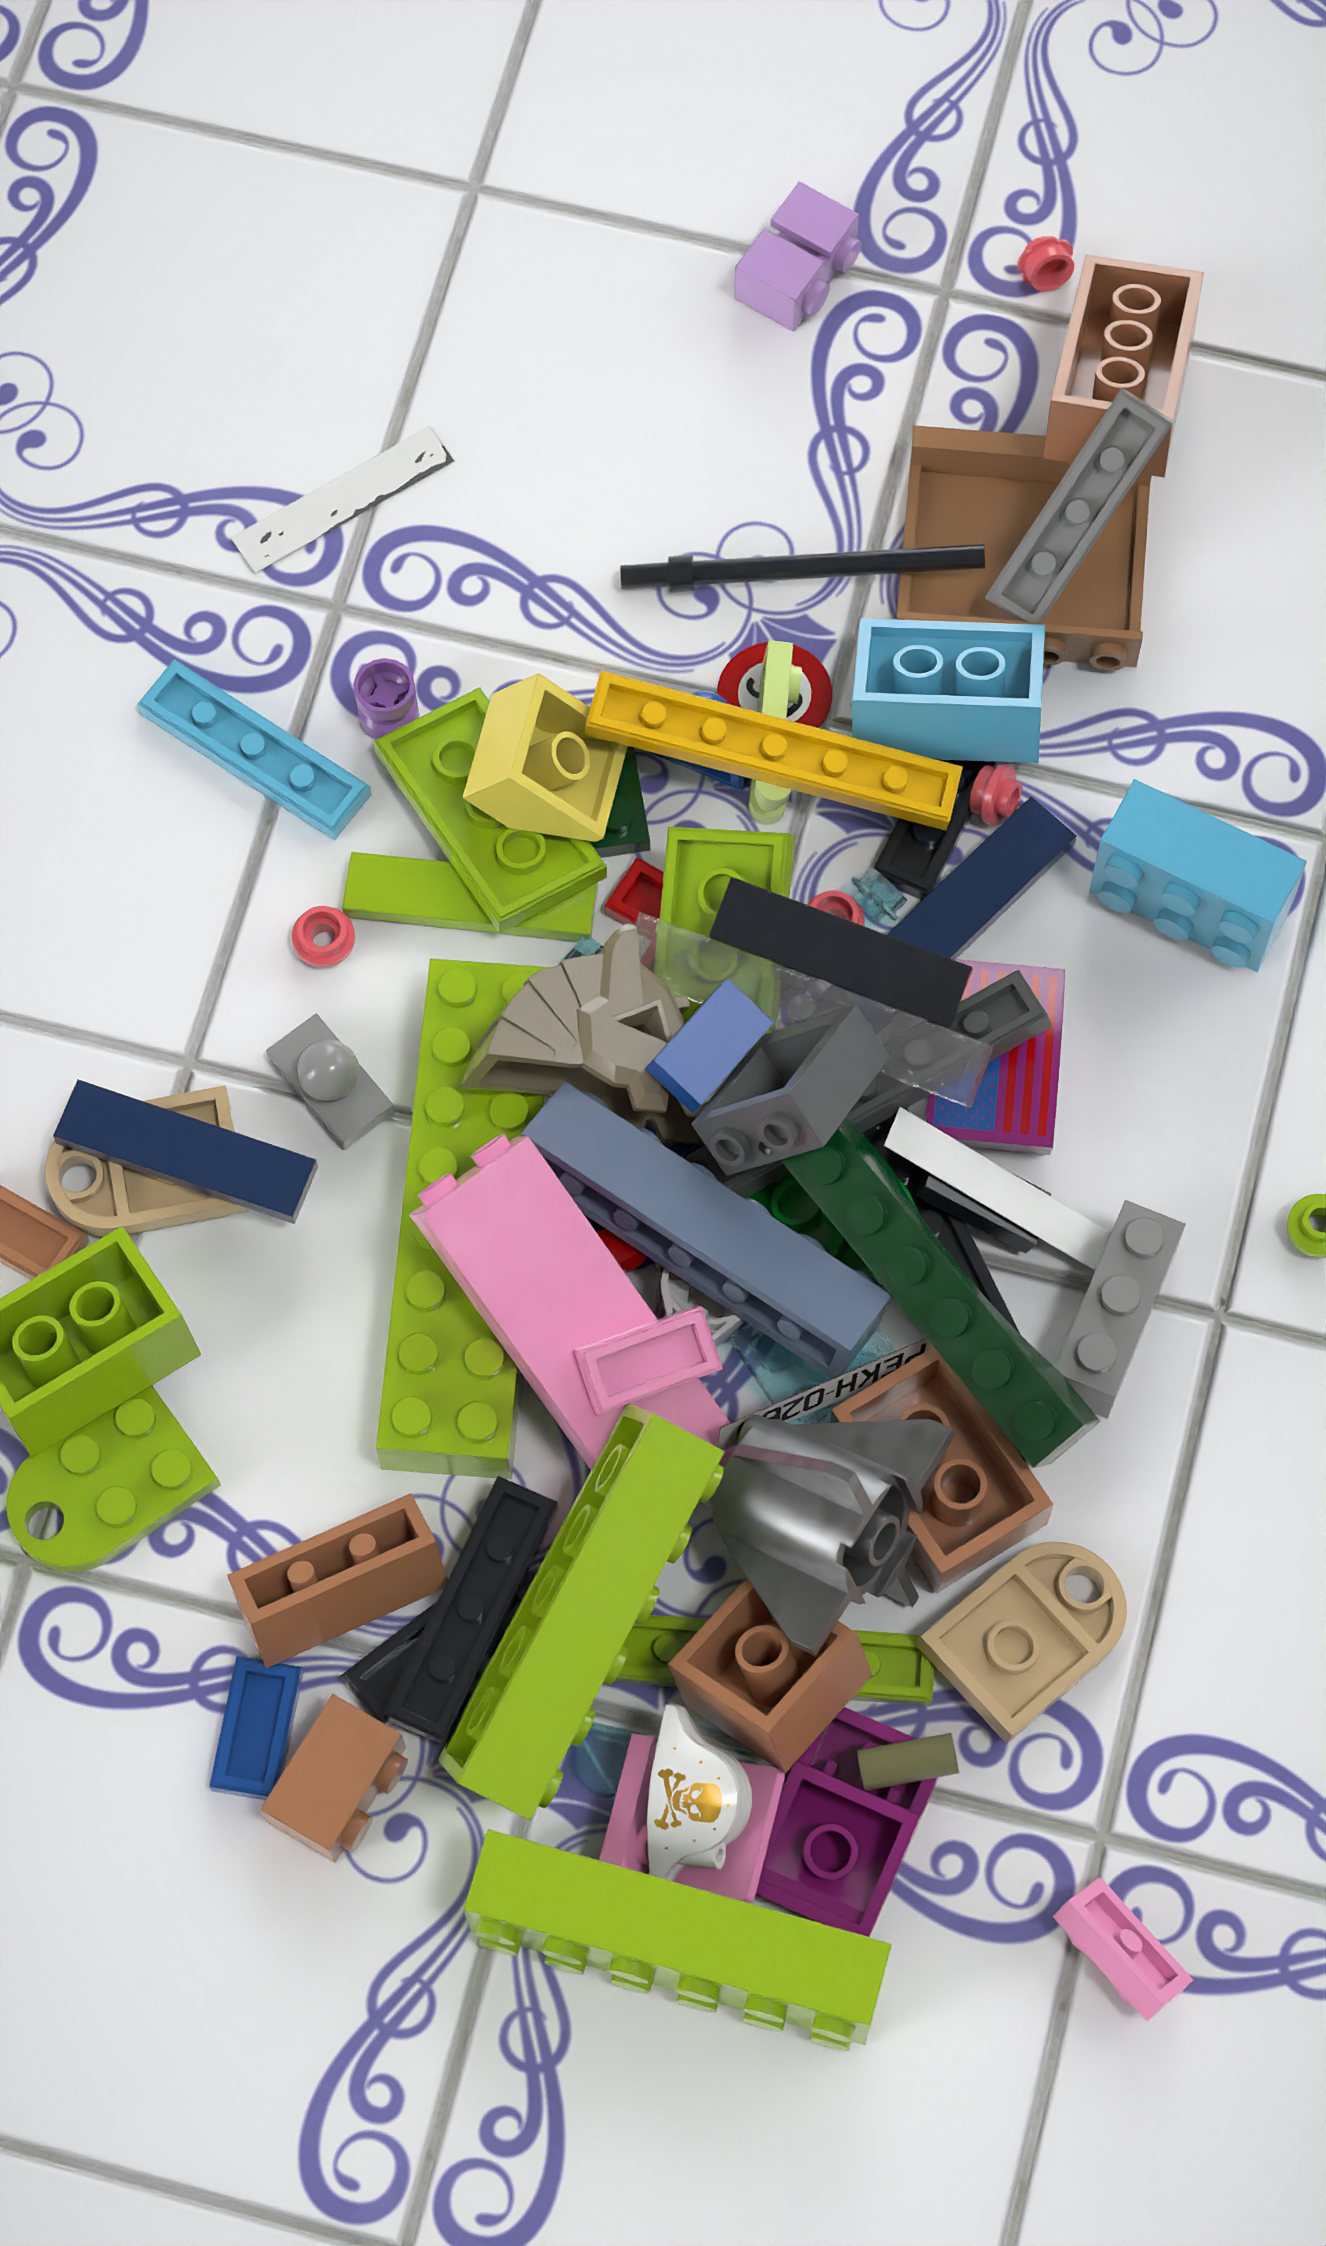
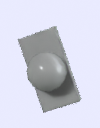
M317 1013L266 1050L270 1061L344 1149H347L395 1113L394 1104L362 1068L354 1052L341 1043Z

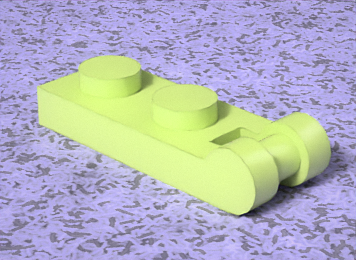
M768 641L761 666L757 712L786 719L788 703L797 704L802 667L791 666L793 643ZM751 779L748 806L752 818L758 823L765 825L778 822L784 815L791 789Z

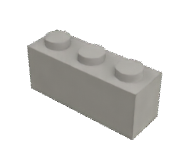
M1125 1200L1056 1364V1368L1095 1414L1107 1419L1174 1259L1186 1223Z

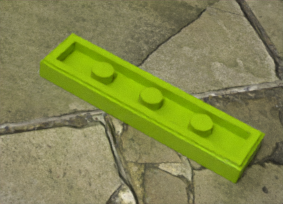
M351 852L342 910L349 918L591 943L598 883L499 933L451 862Z

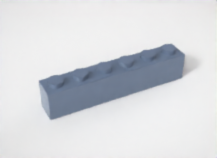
M564 1081L521 1132L520 1137L529 1136L583 1214L832 1379L844 1374L879 1327L892 1295L881 1289L874 1278L863 1271L852 1270L828 1254L814 1238L796 1233L773 1218L768 1210L759 1202L743 1198L724 1186L704 1166L697 1163H689L665 1147L659 1138L649 1130L635 1127L610 1111L607 1105L597 1096L588 1092H581Z

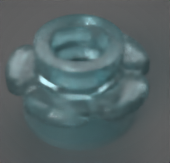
M870 867L859 880L854 876L851 879V883L858 890L852 898L871 920L878 924L885 916L891 921H896L899 918L896 913L908 900L877 870Z

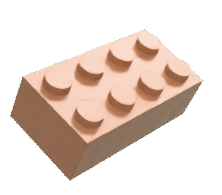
M1085 254L1050 400L1043 459L1065 462L1072 465L1123 387L1174 421L1140 473V475L1165 478L1195 333L1204 272Z

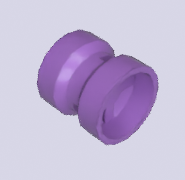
M377 659L364 665L356 674L353 687L360 725L368 736L376 740L419 718L414 678L406 665L398 660Z

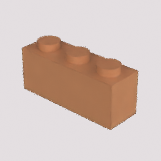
M411 1493L227 1575L242 1618L266 1669L438 1592L444 1588L448 1580L437 1542Z

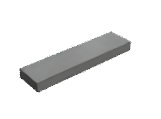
M1122 387L985 598L1019 621L1042 623L1174 421Z

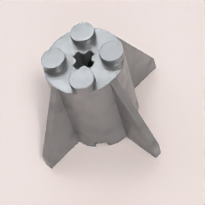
M753 1415L744 1423L739 1434L738 1445L724 1467L721 1481L712 1497L704 1504L713 1508V1522L717 1534L793 1646L816 1656L850 1601L856 1604H865L866 1602L862 1595L866 1592L876 1597L885 1593L899 1602L912 1608L919 1599V1595L904 1565L914 1547L917 1535L907 1531L906 1528L910 1518V1510L922 1515L923 1500L921 1489L956 1436L952 1428L932 1419L789 1424L780 1419H767L760 1415Z

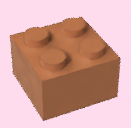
M748 1578L738 1586L668 1663L686 1706L784 1773L792 1767L872 1676L857 1633L839 1621L816 1656L793 1646Z

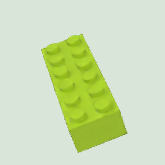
M627 1404L624 1407L438 1759L439 1763L458 1784L528 1820H531L538 1806L544 1809L551 1803L563 1777V1772L558 1767L570 1744L578 1747L592 1726L595 1710L590 1708L602 1684L610 1686L619 1675L625 1663L628 1651L622 1646L635 1622L639 1625L643 1624L656 1605L660 1589L654 1585L666 1562L674 1564L680 1558L689 1542L692 1528L686 1525L698 1501L706 1503L712 1497L721 1481L724 1468L718 1463L725 1451L652 1412L633 1404Z
M490 1829L487 1830L464 1906V1913L471 1932L480 1936L478 1944L487 1949L512 1956L518 1955L520 1946L539 1951L546 1955L544 1961L546 1965L565 1972L583 1975L586 1965L610 1972L612 1974L610 1982L619 1987L649 1994L652 1984L677 1991L676 2001L685 2006L715 2013L718 2003L744 2010L743 2021L751 2025L782 2032L786 2022L812 2030L809 2038L811 2041L843 2051H849L852 2042L866 2044L892 1946L888 1942Z

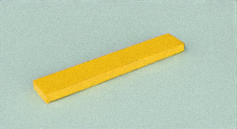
M603 670L599 674L584 734L945 831L950 822L963 768L951 763Z

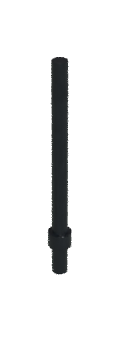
M984 544L700 561H694L693 555L668 556V562L621 565L620 577L622 589L669 587L670 593L695 591V585L985 569Z

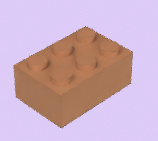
M932 1347L832 1408L830 1423L932 1419L953 1429L956 1436L921 1489L923 1500L922 1515L910 1510V1518L906 1528L907 1531L917 1535L911 1555L935 1591L939 1593L1046 1526L1054 1504L1010 1439L937 1350Z

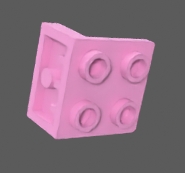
M632 1733L599 1861L649 1875L647 1811L651 1771L658 1738ZM739 1762L748 1776L752 1789V1807L744 1830L735 1841L726 1846V1858L721 1869L685 1865L673 1882L752 1903L755 1899L785 1774L776 1767Z

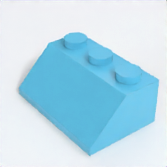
M860 618L852 696V737L932 759L1039 763L1045 625Z

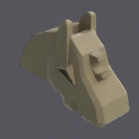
M625 924L614 931L604 943L603 949L599 953L562 960L557 966L542 969L529 977L523 983L524 987L504 1007L501 1015L490 1025L475 1047L478 1050L472 1057L461 1087L553 1095L566 1081L581 1092H588L597 1096L607 1105L610 1111L635 1127L644 1128L645 1120L652 1121L662 1142L705 1145L692 1126V1123L732 1071L707 1100L692 1113L645 1069L685 1024L682 1015L690 1007L687 996H673L670 988L640 963L637 927Z

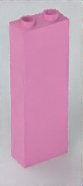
M500 1134L471 1155L476 1166L455 1180L451 1173H447L423 1189L418 1194L423 1205L409 1215L590 1470H592L626 1405L602 1414L594 1413L574 1350L658 1319L529 1136L514 1137L508 1141L504 1134ZM699 1378L630 1403L662 1417L716 1447L718 1445L720 1428L730 1424V1421ZM736 1446L725 1450L718 1463L720 1466L725 1467Z

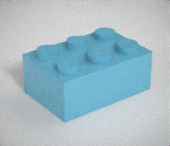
M1134 779L1100 840L1089 891L1098 895L1099 900L1114 911L1120 913L1133 912L1154 922L1155 927L1160 932L1172 939L1180 941L1189 939L1210 949L1216 959L1228 966L1235 968L1245 966L1258 972L1291 910L1307 861Z

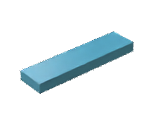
M175 659L137 703L141 715L334 841L372 795L370 785Z

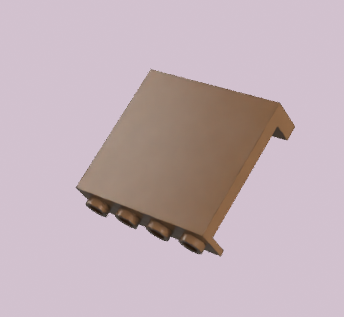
M914 425L903 549L984 544L985 569L900 573L896 620L1045 625L1043 665H1056L1066 661L1090 663L1093 667L1101 670L1137 667L1143 640V631L1140 630L1149 494L1152 476H1138L1042 623L1019 621L987 600L985 596L1071 465L1065 462L1043 459L1046 436Z

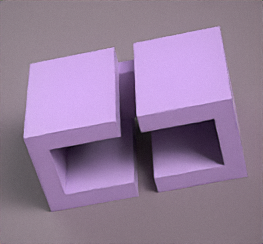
M799 181L770 219V226L779 230V234L776 235L764 228L735 266V299L786 328L795 331L807 314L815 316L822 308L830 291V282L838 271L846 273L856 261L862 242L857 239L859 214Z

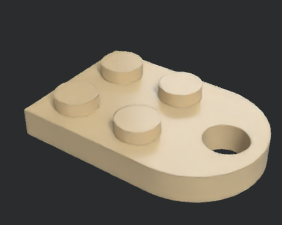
M226 1085L144 1101L235 1132ZM55 1140L47 1155L45 1164L46 1183L56 1208L70 1224L92 1235L104 1237L120 1226H123L129 1235L249 1212L248 1208L56 1144ZM88 1165L97 1171L95 1182L90 1188L81 1192H72L62 1186L63 1177L71 1167Z
M1067 1542L1040 1543L1021 1551L923 1633L918 1639L916 1646L1003 1741L1008 1744L1108 1657L1119 1641L1125 1627L1127 1617L1126 1597L1115 1572L1102 1558L1092 1551ZM1072 1575H1083L1090 1578L1098 1588V1600L1092 1603H1081L1074 1600L1066 1590V1578Z

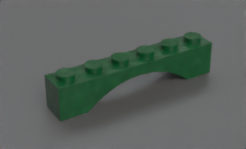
M843 1120L824 1147L794 1155L782 1161L1033 1468L1052 1464L1101 1422L1060 1371L1044 1358L1000 1314L962 1271L923 1220L902 1188L892 1168L852 1120Z

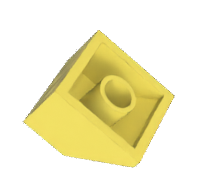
M536 673L491 695L462 798L511 829L596 842L604 838L628 746L584 734L590 707L540 673Z

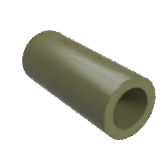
M952 1733L857 1750L865 1791L959 1773Z

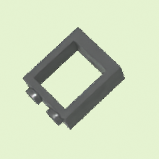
M857 1004L765 1034L743 1057L693 1121L692 1126L726 1176L824 1147L890 1058V1055Z

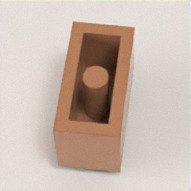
M332 1693L261 1807L260 1811L266 1822L336 1863L344 1849L351 1853L354 1852L362 1842L372 1823L373 1817L366 1813L380 1790L389 1794L394 1789L408 1764V1758L402 1756L406 1749L402 1734Z

